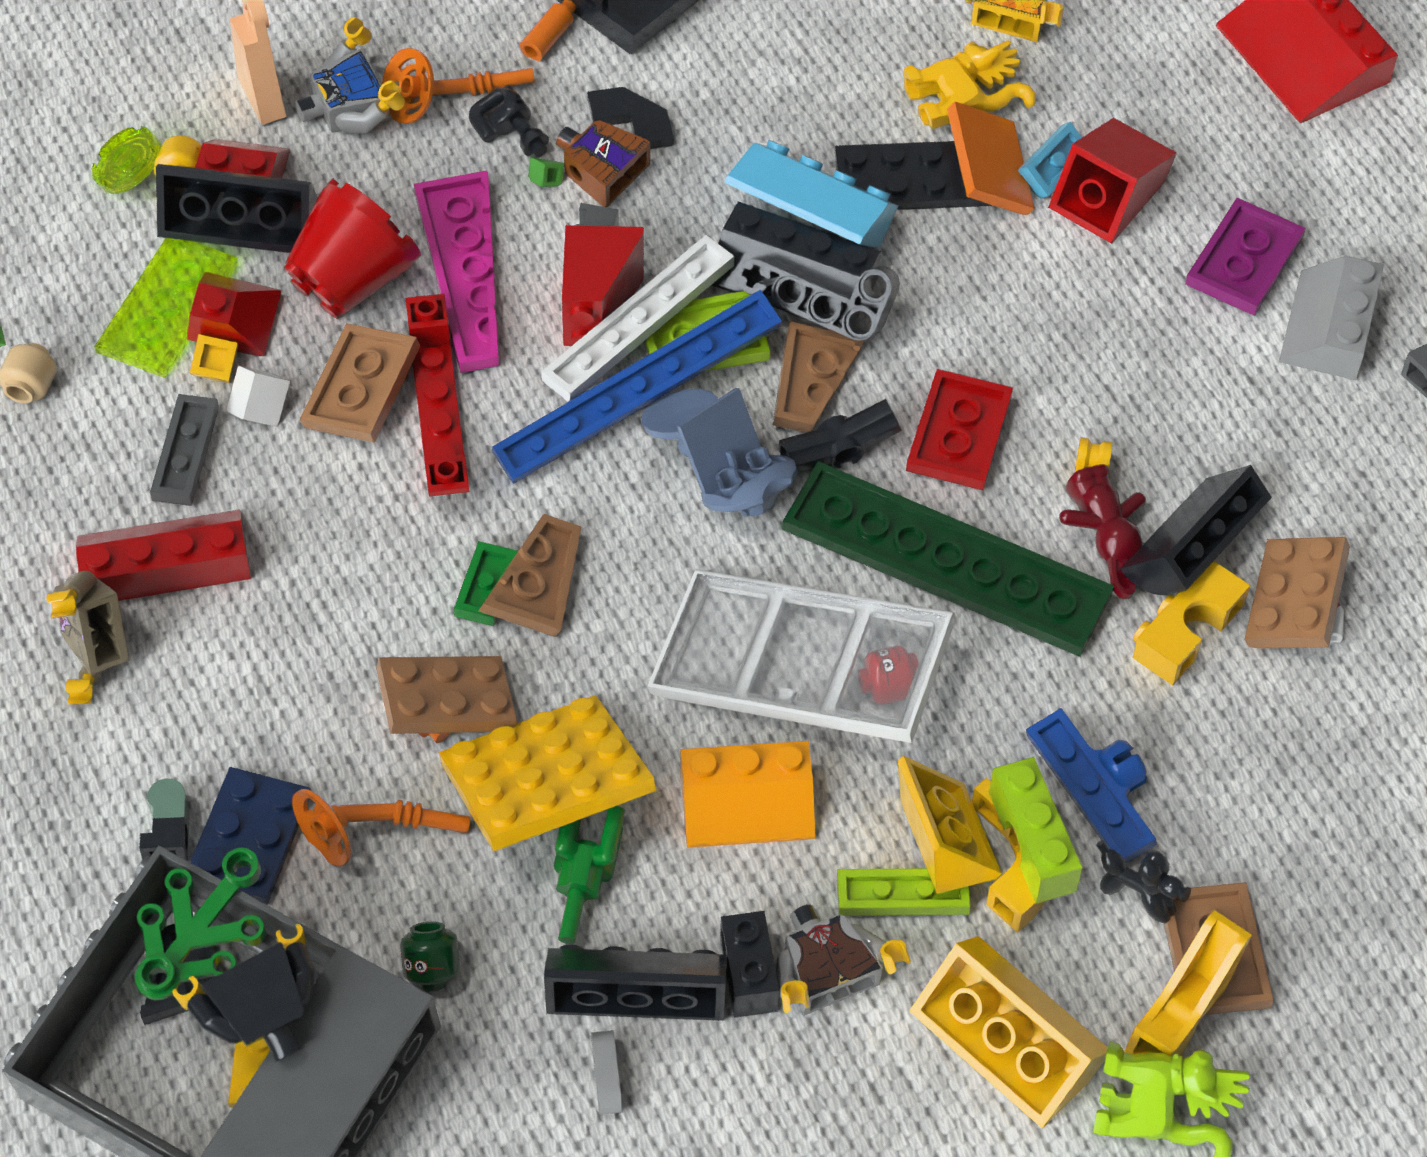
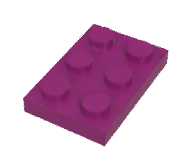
M1236 198L1187 274L1185 285L1255 316L1302 241L1306 228L1240 198Z

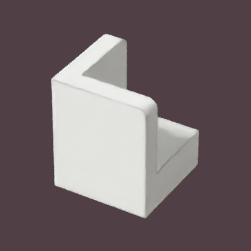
M238 365L227 412L243 420L277 426L290 381L273 373Z

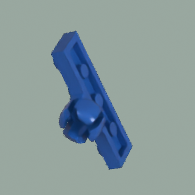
M1062 708L1026 729L1027 737L1101 841H1104L1109 849H1113L1122 855L1127 864L1157 845L1155 836L1127 799L1130 792L1147 781L1145 765L1138 754H1131L1130 751L1134 748L1127 741L1116 740L1101 750H1094L1087 744Z

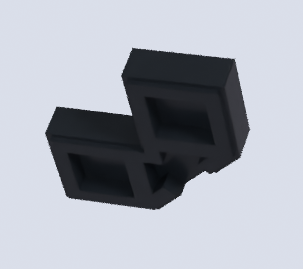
M625 87L587 92L592 123L599 120L610 125L631 123L633 134L650 141V149L674 146V136L667 109Z

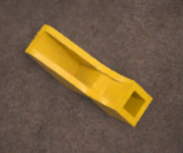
M1214 910L1202 925L1158 999L1135 1026L1124 1052L1135 1055L1165 1053L1170 1056L1175 1054L1180 1056L1188 1046L1199 1021L1226 990L1252 934Z

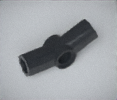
M885 398L850 417L844 415L833 416L822 422L817 430L779 440L778 450L780 455L787 456L795 461L798 472L814 468L818 461L826 465L831 463L834 468H842L841 464L851 461L852 464L859 462L865 453L864 450L901 432L902 429Z

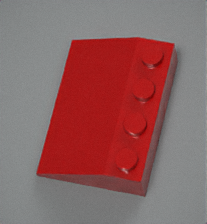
M1245 0L1216 23V27L1300 124L1390 83L1398 57L1393 48L1349 0Z

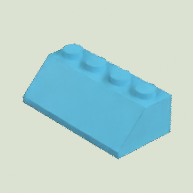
M768 140L767 145L753 143L727 175L725 183L860 245L880 247L899 206L888 201L889 193L869 185L867 191L854 186L856 178L838 170H835L832 176L821 171L823 163L805 155L801 156L800 161L787 155L790 148L772 140Z

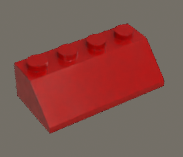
M240 509L77 536L76 555L78 571L92 572L96 578L117 593L118 601L251 579Z

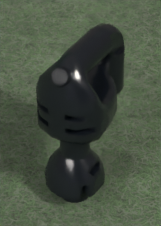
M506 85L505 87L495 89L470 108L469 121L484 142L489 143L498 135H507L517 131L520 135V147L526 156L534 154L535 157H541L547 152L546 144L548 145L549 137L540 128L532 127L529 124L530 109L511 86ZM503 103L496 110H494L488 118L484 117L486 113H488L489 111Z

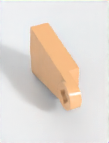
M242 0L244 14L229 18L237 76L261 125L286 118V113L267 32L269 19L263 0Z

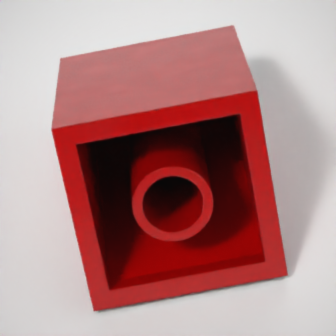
M1113 117L1072 144L1048 208L1112 244L1165 183L1177 152Z
M565 225L562 283L563 346L574 345L636 293L644 279V227Z

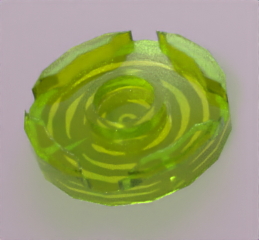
M140 126L141 129L136 130L134 127L123 129L113 135L101 147L98 153L101 159L98 165L93 163L92 177L106 193L118 194L132 189L140 184L155 167V160L161 149L160 140L147 127Z

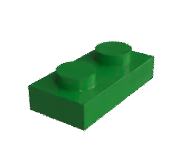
M478 541L454 606V617L490 626L495 625L497 617L479 612V609L518 550Z

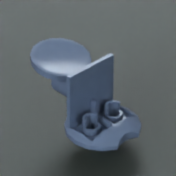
M734 388L719 399L712 392L702 389H685L672 392L652 402L645 408L641 416L645 432L652 437L664 440L678 439L679 450L684 456L689 457L700 485L702 502L705 507L712 511H741L744 517L764 514L766 510L774 506L777 495L787 489L798 475L797 466L793 459L783 455H769L766 447H761L739 388Z

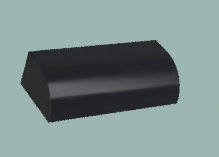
M1252 465L1208 477L1120 570L1132 583L1152 594L1170 595L1186 591L1268 503L1272 496Z

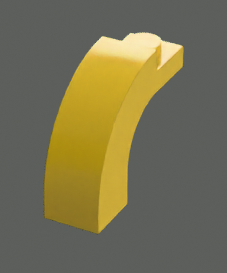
M985 778L974 788L972 803L976 812L1009 841L1015 854L1013 865L989 887L986 905L1018 933L1038 914L1045 901L1036 904L1020 868L1021 849L1016 832L1013 827L1004 830L989 795L991 781Z

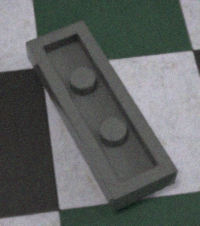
M178 394L150 490L152 501L192 506L219 411L218 399Z

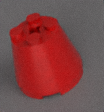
M332 178L321 190L285 262L284 270L292 277L290 283L299 292L307 297L311 292L322 300L319 305L331 316L338 319L341 314L347 313L409 270L420 258L421 252L410 236L405 235L401 238L398 235L400 230L390 220L391 216L378 204L348 183H345L342 188L338 187L339 183Z

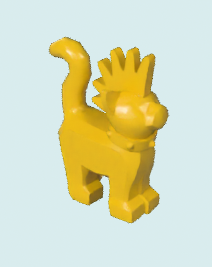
M1005 41L989 49L970 42L964 47L963 52H958L952 58L937 61L927 68L918 69L913 65L904 67V89L910 100H920L937 94L940 102L937 104L926 102L918 105V115L923 124L930 126L931 129L950 124L947 109L954 101L985 112H994L1002 109L1013 98L1017 97L1023 100L1028 109L1035 106L1036 93L1030 85L1021 82L1005 85L994 94L985 95L975 82V80L980 81L987 88L992 89L993 82L1002 85L1004 77H1015V70L1012 68L1019 67L1020 60L1012 59L1017 56V49L1008 50L1011 47V41Z

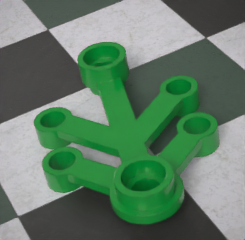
M235 848L226 854L222 862L225 877L194 917L190 895L194 891L195 884L191 874L183 868L173 869L167 874L165 886L172 898L177 938L166 952L164 951L161 934L167 923L163 909L153 903L146 904L139 909L137 922L143 931L146 958L139 964L136 970L135 983L142 995L152 1000H162L173 995V989H178L180 983L190 981V976H194L196 979L216 977L223 973L216 971V966L221 961H230L231 966L229 969L238 965L234 955L228 951H218L210 959L182 963L194 949L235 941H242L245 945L255 946L265 939L266 928L261 918L256 915H246L237 922L211 926L240 888L249 887L259 879L261 866L256 854L248 848ZM247 866L251 868L250 873L246 876L238 877L235 875L240 867ZM179 878L187 879V884L183 888L174 889L172 887L175 880ZM155 913L159 915L156 923L152 925L144 923L145 918L149 914ZM249 925L259 926L258 932L252 936L244 935L245 928ZM158 973L167 974V978L163 983L158 985L151 983L154 975Z

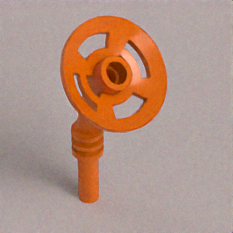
M412 48L402 49L390 59L382 80V84L387 81L399 82V87H401L400 94L405 100L404 107L400 110L389 108L393 120L403 124H411L418 121L427 111L433 95L470 92L472 96H475L477 91L482 95L485 93V90L491 93L493 89L505 87L506 85L516 86L535 83L533 68L495 74L485 71V75L477 72L475 77L473 73H470L468 78L434 80L432 66L426 55ZM408 60H416V64H410L403 70L401 69ZM416 71V76L410 74ZM420 108L417 112L408 115L410 109Z
M307 789L299 790L292 798L294 815L308 842L323 854L327 862L338 867L347 864L351 858L350 843L345 830L348 822L392 821L393 825L396 826L400 822H402L403 827H408L411 824L413 829H417L421 825L461 833H468L470 826V816L424 809L421 803H417L413 807L412 802L409 801L405 805H403L402 800H397L396 803L340 805L338 807L337 805L330 806L320 796ZM309 798L316 804L313 810L308 809ZM342 840H344V844H345L344 852H343V849H342V843H341Z

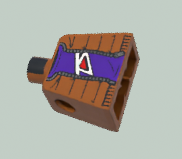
M601 120L594 121L582 134L567 126L562 129L556 140V145L565 151V174L603 207H608L650 165V141Z

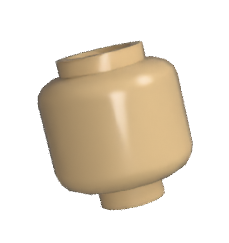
M18 344L12 347L0 368V385L4 394L11 400L23 404L44 398L56 374V363L49 355V351L40 344Z

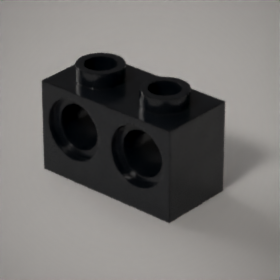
M765 911L721 916L720 943L722 954H726V976L734 1018L778 1012L780 990Z

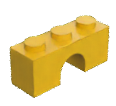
M1213 561L1186 591L1179 592L1176 596L1173 594L1168 595L1157 611L1158 616L1151 623L1146 620L1141 624L1133 637L1136 645L1132 658L1173 686L1197 659L1202 638L1190 631L1186 623L1203 621L1221 632L1245 606L1251 585Z

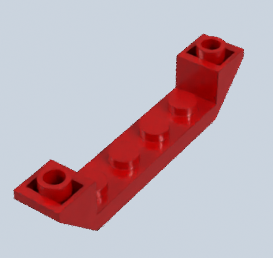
M445 294L407 297L405 300L409 335L416 337L420 344V348L413 361L428 494L431 497L467 493L470 491L455 386Z

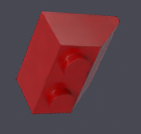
M213 139L202 144L195 168L283 178L290 148Z

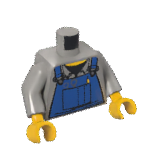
M352 17L347 20L344 26V33L348 39H342L330 57L316 71L311 73L312 95L296 100L295 104L302 122L323 116L331 133L344 131L367 134L378 124L391 121L389 108L400 110L404 107L405 100L400 95L401 87L395 82L387 81L382 85L380 84L363 50L356 49L357 44L366 45L369 43L372 35L371 31L363 26V22L360 19Z

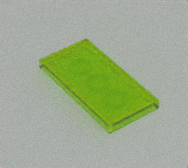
M165 238L95 344V352L166 378L189 342L187 340L189 316L200 279L205 272L230 277L239 264L238 258L193 241Z

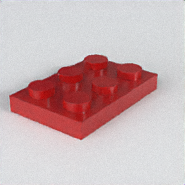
M936 369L909 453L906 471L984 490L1011 402L1013 387Z

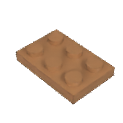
M346 323L300 417L303 427L375 443L420 348L417 338Z
M1346 537L1267 539L1244 638L1248 647H1329L1350 550Z
M501 656L379 657L376 670L390 734L492 732L499 727L510 726L514 728L516 726L517 717Z
M1247 883L1191 888L1189 898L1185 902L1181 901L1179 897L1176 898L1177 912L1170 916L1169 922L1164 924L1174 972L1202 925L1214 910L1252 934L1226 990L1205 1015L1270 1009L1274 1000Z

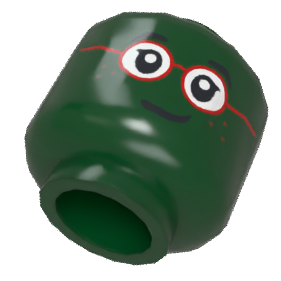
M433 921L415 924L410 927V932L401 939L400 949L403 975L409 982L419 984L421 990H440L446 987V981L453 979L459 973L460 961L457 936L451 930L446 929L445 924Z

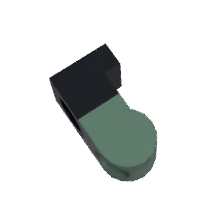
M161 779L149 788L147 794L153 822L152 833H140L139 849L142 860L146 856L151 857L159 845L188 861L189 805L186 800L185 789L175 779Z

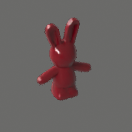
M1100 464L1079 469L1069 478L1066 485V493L1078 505L1080 511L1063 510L1059 514V520L1067 526L1096 529V549L1100 557L1108 563L1110 582L1114 585L1113 591L1120 599H1130L1135 592L1136 585L1123 574L1120 568L1143 545L1138 527L1128 518L1145 505L1146 497L1144 494L1136 492L1120 504L1119 494L1110 483L1107 465Z

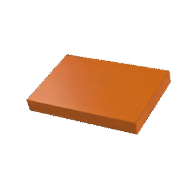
M954 101L947 109L967 197L1018 214H1030L1035 207L1030 186L1018 171L1024 162L1014 121Z

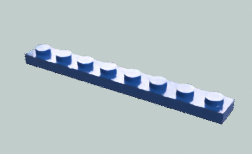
M760 289L492 446V453L511 482L515 484L654 402L656 399L781 327L782 320Z

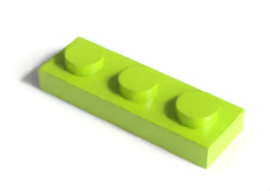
M927 868L837 869L838 914L843 916L969 915V886L937 894Z

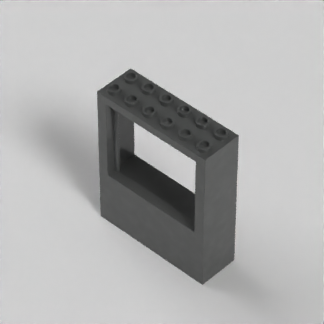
M159 845L151 857L146 856L140 862L135 872V880L126 893L122 892L115 898L110 907L108 919L100 930L96 929L90 934L85 942L83 955L74 967H69L62 974L57 985L58 991L48 1005L44 1004L37 1010L31 1022V1030L22 1043L18 1042L10 1049L4 1061L5 1067L2 1070L21 1100L119 1157H192L58 1079L145 952L143 931L137 922L139 909L146 904L153 903L163 909L166 919L172 913V898L165 886L167 874L176 868L186 869L191 874L195 884L194 891L190 895L193 917L222 881ZM179 878L175 880L172 887L174 889L183 888L187 884V879ZM239 890L211 926L237 922L246 915L260 917L266 928L265 939L260 944L248 946L242 941H235L259 954L278 944L277 930L281 931L283 938L292 939L297 935L295 924L301 923ZM155 913L149 914L145 918L144 923L148 925L156 923L159 915ZM301 924L306 939V947L315 968L313 999L304 1008L305 1016L289 1024L301 1049L278 1062L275 1061L271 1051L268 1053L201 1157H359L441 1028L433 996ZM249 925L245 928L244 935H255L259 930V926Z

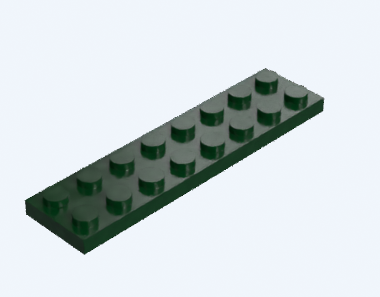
M819 461L816 463L782 522V530L1079 657H1081L1113 595L1114 585Z

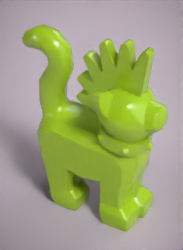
M1109 1042L1103 1072L1129 1081L1134 1085L1132 1093H1120L1114 1084L1102 1083L1099 1102L1109 1108V1111L1105 1109L1097 1110L1093 1133L1118 1138L1165 1139L1175 1144L1192 1147L1210 1142L1215 1146L1213 1157H1230L1232 1155L1233 1141L1224 1128L1210 1123L1193 1126L1183 1125L1175 1118V1095H1186L1191 1116H1195L1198 1108H1200L1204 1116L1210 1118L1212 1107L1224 1117H1228L1230 1111L1224 1103L1238 1108L1243 1107V1101L1233 1093H1249V1086L1238 1082L1248 1080L1250 1077L1249 1072L1216 1069L1213 1065V1056L1205 1050H1197L1191 1056L1185 1058L1178 1054L1170 1056L1165 1053L1135 1055L1125 1053L1120 1044Z

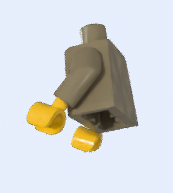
M81 571L69 576L64 584L56 586L53 593H48L46 596L47 603H52L51 618H59L64 640L83 664L78 675L79 679H67L66 692L69 693L68 704H90L93 698V686L99 682L104 670L129 661L117 593L96 578L92 572Z

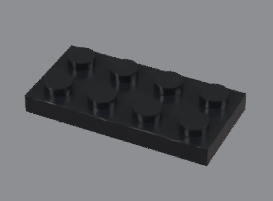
M954 141L835 146L836 170L856 178L854 186L867 191L869 185L889 193L888 201L899 205L897 210L992 206L967 197Z

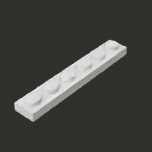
M705 235L542 370V381L568 402L578 397L734 266V255Z

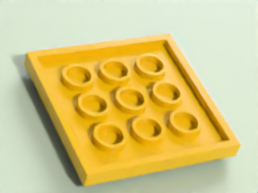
M596 695L588 698H578L569 705L549 712L537 713L530 719L517 723L514 728L510 726L499 727L487 735L470 741L458 742L451 748L438 752L445 772L493 852L657 791L653 775Z

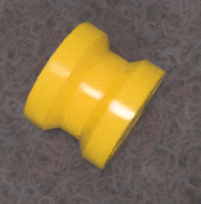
M1080 437L1075 471L1100 464H1105L1109 468L1113 442L1103 441L1101 444L1092 443L1089 438Z

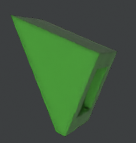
M530 157L528 177L531 182L541 187L560 186L562 184L563 162Z

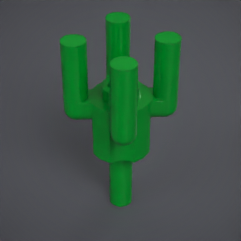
M615 806L608 809L600 845L590 840H577L581 819L559 827L554 869L559 873L556 890L567 897L558 940L562 943H575L584 902L587 900H597L602 882H608L613 878L623 832L622 824L625 809Z

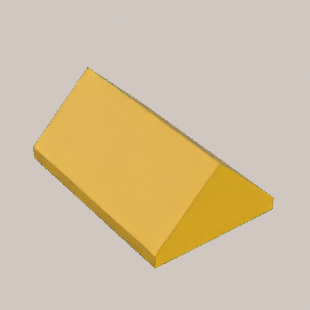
M903 755L897 761L900 799L936 893L997 879L1002 874L965 784Z

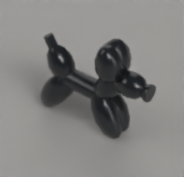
M1099 841L1096 844L1102 853V865L1107 872L1103 875L1100 882V889L1104 894L1112 895L1117 893L1125 885L1141 893L1142 903L1147 913L1155 921L1163 924L1169 922L1170 916L1177 912V902L1175 899L1179 897L1181 901L1185 902L1189 898L1191 888L1184 887L1183 882L1178 877L1168 875L1170 865L1163 853L1154 850L1142 860L1137 872L1129 868L1122 855L1113 849H1109L1104 841Z

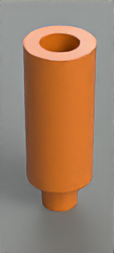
M564 0L562 4H553L520 43L521 52L529 58L538 62L541 61L573 23L572 13L576 10L575 4L570 0Z

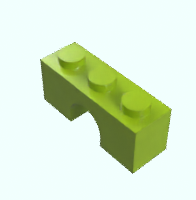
M1030 757L993 768L989 795L1004 830L1013 827L1016 832L1021 849L1020 868L1035 903L1038 904L1077 892L1082 865L1035 758Z

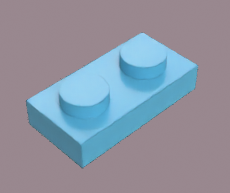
M1071 122L1061 125L1018 169L1040 199L1048 197L1055 190L1072 144L1082 138Z

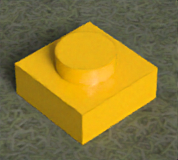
M198 334L190 374L192 376L230 383L238 343Z

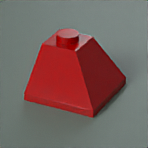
M205 272L198 283L192 304L187 340L197 342L198 334L236 342L238 343L237 352L265 356L282 290Z

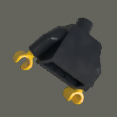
M295 924L297 935L292 939L283 938L281 931L277 930L278 944L202 984L194 976H190L189 980L194 986L192 991L186 995H181L175 988L172 991L174 997L185 1010L192 1014L204 1030L229 1044L243 1042L248 1047L264 1038L276 1062L288 1057L301 1049L289 1024L305 1016L304 1008L313 999L315 968L306 947L303 927L301 924Z

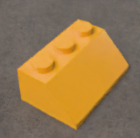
M809 741L680 749V778L687 848L815 839L813 774Z

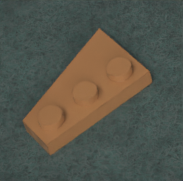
M790 321L786 332L772 425L806 433L813 431L865 340H853L832 330Z
M543 514L479 609V612L556 637L562 628L581 526Z

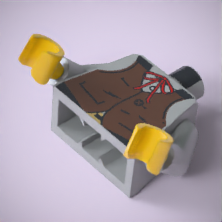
M811 904L797 908L790 915L797 931L785 937V950L777 956L775 968L783 1010L785 1013L791 1012L790 1005L799 1003L801 1011L805 1016L879 986L882 973L881 964L885 966L888 974H893L896 972L895 962L904 961L907 964L911 963L905 942L897 939L887 942L857 924H850L846 917L841 914L821 921L814 906Z

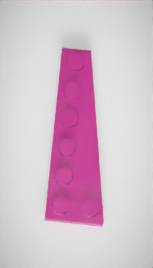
M488 171L415 183L414 194L440 294H445L448 325L460 373L499 366Z

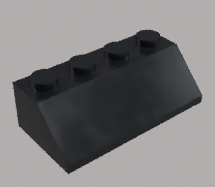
M157 164V237L290 253L318 196L312 183L306 181Z
M738 201L722 229L718 242L720 246L734 255V266L717 279L712 286L731 293L744 291L737 283L736 278L737 269L740 264L751 258L767 256L853 293L861 274L869 269L879 267L881 251ZM760 267L752 270V273L757 275L756 282L763 280L775 282L778 278L768 279L759 274ZM874 275L872 277L870 283L871 289H873L878 279V275ZM793 280L788 281L786 284L787 295L793 300H798L801 293L798 283ZM826 295L821 300L823 312L833 316L836 311L835 301ZM770 303V304L772 305V307H774V308H777V309H779V310H782V311H785V312L794 314V313H792V312H790V311H788V310H785V309H783V308H781V307H778V306H776V305Z
M578 945L548 948L544 969L546 1014L724 1021L726 954H716L711 950L703 949L692 953H673L665 948H653L647 952L628 951L626 948L619 946H610L603 950L584 949Z

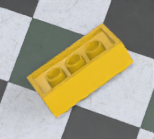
M979 936L955 944L909 1010L1041 1128H1044L1090 1082L1106 1059L1108 1047Z

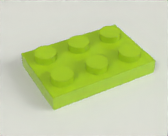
M741 291L692 300L644 341L648 355L751 294ZM766 335L706 371L770 360V348Z

